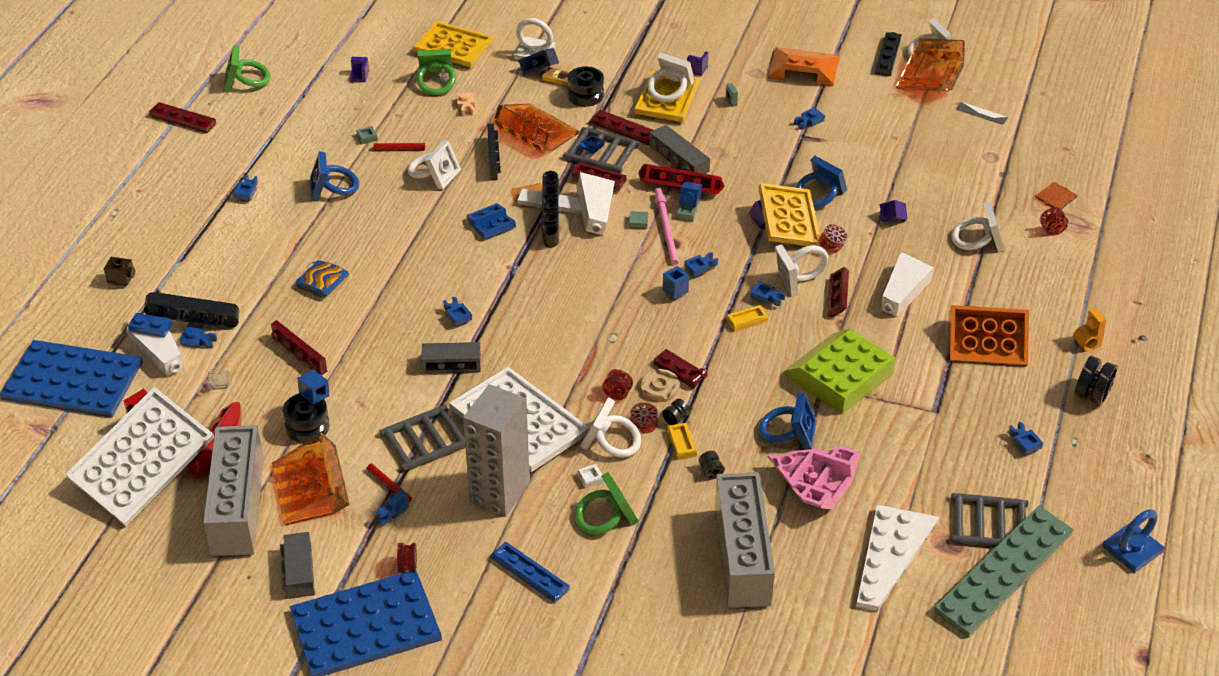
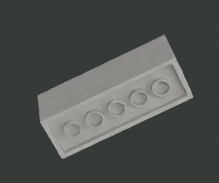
M489 384L463 417L469 500L476 506L506 517L530 484L527 400L525 397Z
M257 425L215 428L203 523L211 556L248 555L255 552L264 462Z
M717 474L715 513L728 608L771 606L775 572L760 474Z

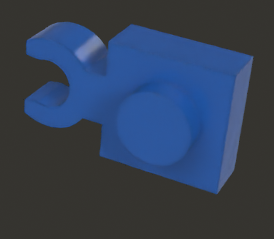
M813 107L801 113V116L796 117L794 125L800 124L801 130L805 129L807 125L813 127L825 121V115Z
M246 174L244 182H239L236 186L233 197L251 201L257 190V176L249 180V175Z
M709 252L703 258L698 255L684 261V267L693 277L709 271L710 267L717 266L719 259H713V252Z
M760 281L750 292V298L766 304L768 301H771L775 306H781V300H785L786 296L784 292H775V287Z
M452 297V303H447L446 300L443 301L447 316L455 326L472 320L471 312L463 303L458 305L456 297Z
M188 326L180 338L181 345L199 348L200 345H204L206 348H213L212 341H217L215 333L206 334L204 329Z
M1018 422L1017 429L1012 425L1009 426V434L1015 437L1014 443L1025 455L1042 449L1043 442L1032 430L1026 431L1025 425L1022 422Z
M400 490L387 500V506L381 507L376 511V514L380 516L377 521L384 525L391 517L395 519L400 514H403L409 508L408 494Z

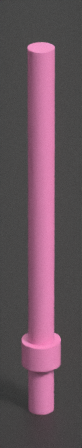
M657 188L655 189V202L657 208H659L671 264L677 265L678 258L666 211V199L662 194V189Z

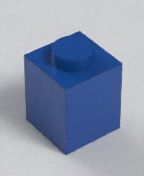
M685 182L681 186L679 204L696 207L701 200L702 184Z
M678 266L663 273L662 290L674 300L689 292V275Z
M311 370L297 378L299 394L313 405L330 396L328 380L315 370Z

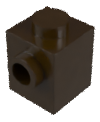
M110 257L104 267L108 283L128 285L136 273L132 259Z

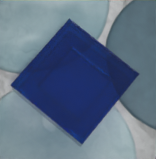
M592 134L580 142L581 148L593 154L605 146L604 140Z

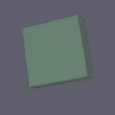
M732 83L726 84L725 98L734 107L737 106L738 91Z
M372 126L356 130L361 145L378 141L377 134Z
M679 204L676 219L693 222L697 206Z
M630 211L629 228H647L648 212Z

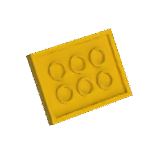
M436 21L413 47L414 52L417 53L418 50L451 49L453 63L472 67L491 45L493 36Z
M652 70L636 104L635 114L684 122L700 84V78L694 77L693 85H687L684 94L680 98L671 102H659L650 96L647 88L650 77L656 72V70ZM663 76L659 77L654 84L655 91L663 96L674 94L680 87V82Z
M760 183L758 190L768 241L803 246H820L821 238L810 190Z

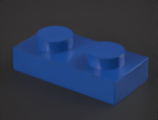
M135 313L128 324V328L131 332L165 338L173 323L172 319Z

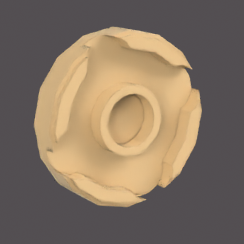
M657 369L656 372H647L641 380L642 393L652 401H669L677 396L680 390V382L677 376L669 370Z

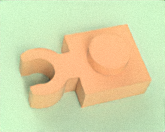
M473 92L456 94L458 109H461L462 116H465L467 111L474 115L475 101Z

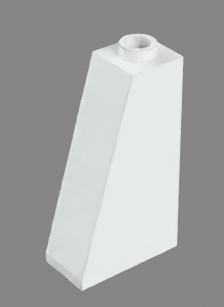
M581 172L576 188L585 231L603 235L608 220L615 181Z
M902 252L884 291L881 310L898 317L932 281L934 267Z
M128 326L126 327L129 341L167 377L184 368L180 351L170 330L164 338L131 332Z

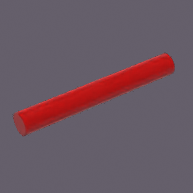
M374 143V150H425L426 148L425 143Z
M370 463L367 466V470L396 494L403 490L374 464ZM408 494V503H410L412 497Z

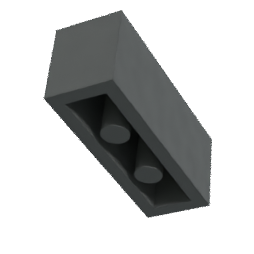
M480 342L422 343V374L481 372Z
M309 532L283 535L284 544H280L281 557H285V560L281 561L282 574L286 573V577L282 578L283 591L287 590L289 599L314 596L312 546Z

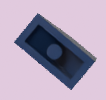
M554 48L545 49L518 60L523 75L559 64Z

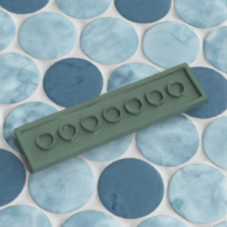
M1039 505L935 606L934 612L969 638L1073 534L1074 529Z

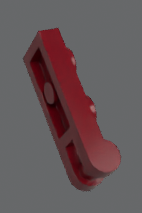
M665 349L654 358V365L660 369L671 371L677 376L678 380L691 388H695L699 385L700 380L703 381L708 377L705 369L695 367L668 349Z

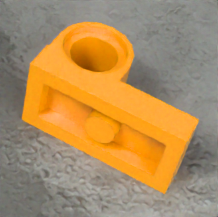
M1096 308L1090 309L1087 323L1074 331L1073 338L1085 351L1102 346L1106 318Z

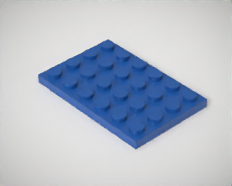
M33 340L1 391L0 396L2 400L113 418L143 360L140 356Z
M416 569L290 606L292 618L311 676H326L442 640L440 629Z

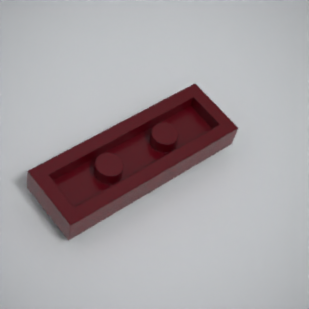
M580 162L572 171V178L578 180L582 172L615 181L613 190L618 191L621 190L627 181V175Z
M845 266L830 274L827 313L831 317L847 309L849 270Z

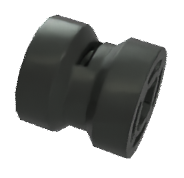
M677 398L671 403V406L666 407L662 411V416L668 424L676 425L681 421V418H685L690 413V408L684 400Z
M707 451L698 459L708 479H716L717 474H723L725 471V467L719 461V456L715 451Z

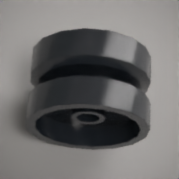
M582 66L569 72L567 77L568 98L573 104L589 107L597 105L603 100L604 75L599 69Z
M1090 355L1080 373L1074 395L1085 399L1091 393V402L1102 405L1111 391L1118 366L1106 362L1101 368V359Z
M295 394L284 403L282 411L287 435L293 441L312 443L322 439L328 433L330 423L324 399L313 405L300 394Z

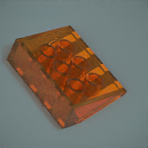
M530 103L498 105L493 124L498 126L499 130L511 133L512 137L523 140V143L526 145L534 146L541 153L555 150L579 133V130Z
M323 433L272 462L283 523L285 525L330 516L350 505L336 445Z

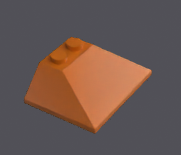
M776 47L768 78L785 80L787 70L817 73V84L833 86L840 55Z

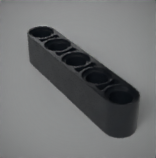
M547 171L542 176L543 244L549 248L559 244V178L555 171Z
M158 292L148 293L144 303V313L146 315L224 328H234L239 323L240 309L233 303Z

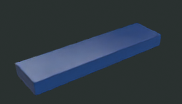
M504 542L491 554V558L554 603L570 590V585L508 542Z

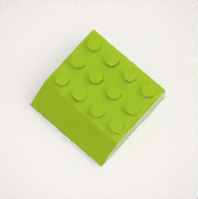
M847 329L830 335L784 370L783 374L844 414L893 375L895 357L852 329Z

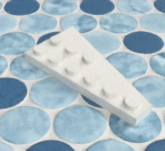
M877 505L856 608L879 611L890 595L894 585L900 580L902 573L906 571L919 552L923 542L927 540L932 529L938 524V516Z

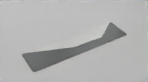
M963 102L956 108L957 110L1004 124L1008 119L1007 116Z

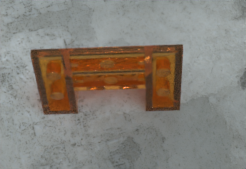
M920 38L896 88L927 91L953 90L964 67L965 41Z

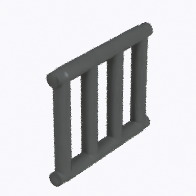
M582 127L581 134L568 153L564 152L563 158L621 174L624 163L634 148L639 147L640 142L592 128ZM588 135L596 137L584 156L575 155ZM603 139L612 141L599 161L590 159ZM619 143L628 145L616 165L606 163Z
M447 405L439 406L379 431L382 437L385 436L402 462L401 467L403 471L465 448V438L448 414ZM440 415L457 442L447 446L430 421V418ZM422 422L439 449L428 453L411 426ZM404 429L420 457L409 460L393 433Z
M952 493L955 535H952L951 541L961 544L998 546L1006 538L1005 506L1017 507L1019 525L1026 518V508H1028L1029 501ZM963 502L975 503L976 536L963 535ZM984 504L996 505L997 538L984 537Z

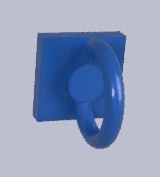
M319 151L310 175L311 200H319L323 187L339 195L355 193L360 185L358 177L345 167L338 165L327 166L326 152ZM330 172L346 175L352 181V186L349 188H339L329 183Z
M814 155L810 160L813 173L802 177L797 183L796 188L803 189L804 185L813 179L818 180L825 187H830L827 197L813 202L814 209L832 202L837 192L844 194L847 191L843 170Z
M797 394L795 407H778L768 412L762 418L758 428L762 439L770 443H784L798 435L803 449H812L817 420L806 394ZM783 414L792 415V430L782 435H771L767 432V425L772 419Z
M1152 509L1141 512L1129 524L1103 542L1102 547L1136 573L1164 551L1165 547L1150 536L1157 523V512ZM1148 519V521H1147L1145 527H1144L1143 530H1142L1139 526H1140L1145 520Z

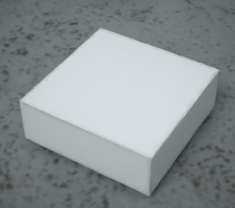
M596 464L577 470V475L585 489L604 483L601 477L602 473Z

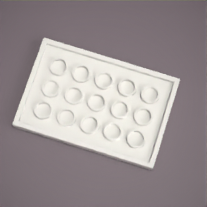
M509 367L449 403V409L463 419L464 415L489 384L525 397L527 400L530 472H533L584 438L590 430V427Z
M154 387L65 475L124 526H127L214 438V434Z

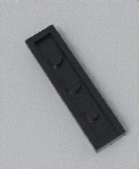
M886 32L875 74L892 75L902 34Z
M487 124L491 181L498 180L497 173H501L500 163H497L500 162V153L496 152L499 151L498 130H494V124Z

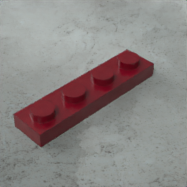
M158 102L149 111L150 117L204 133H208L216 125L215 118Z
M599 110L591 118V124L648 146L650 145V132L654 131L653 129L603 110Z
M276 320L271 323V335L276 342L281 343L287 351L295 354L311 370H315L320 375L328 372L325 357Z

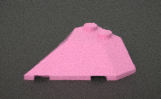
M836 446L834 450L821 451V448L788 452V455L776 456V453L768 454L770 461L802 502L823 509H833L852 483L860 457L859 451L843 446Z

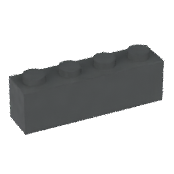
M664 125L650 132L649 143L651 148L655 149L680 170L704 174L710 172V158L669 126Z

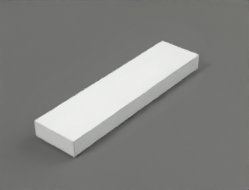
M522 189L518 198V205L542 208V192ZM559 195V211L582 215L579 198Z

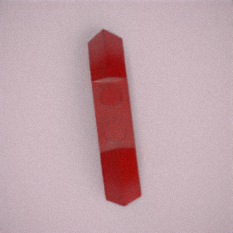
M643 164L638 171L640 181L681 189L685 182L702 184V192L719 194L725 188L722 178L715 175Z
M233 402L221 410L209 429L214 436L216 427L241 426L242 411L240 403ZM214 438L187 465L188 474L195 479L210 474Z

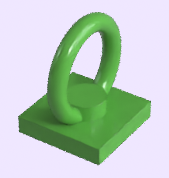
M233 45L225 71L224 90L231 92L235 78L241 83L252 87L267 85L271 80L269 70L257 61L249 59L239 60L240 46ZM242 66L257 68L264 74V78L262 80H251L241 75Z
M451 49L418 50L419 71L416 80L419 88L426 94L434 96L449 92L456 82V74L452 68ZM447 72L449 74L448 84L440 89L429 88L423 82V75L427 73Z
M609 472L601 476L609 490L602 489L590 492L581 499L575 510L577 526L583 532L591 535L603 534L611 530L619 522L622 512L632 526L639 522ZM606 498L614 510L612 517L603 525H588L583 519L586 506L595 499Z

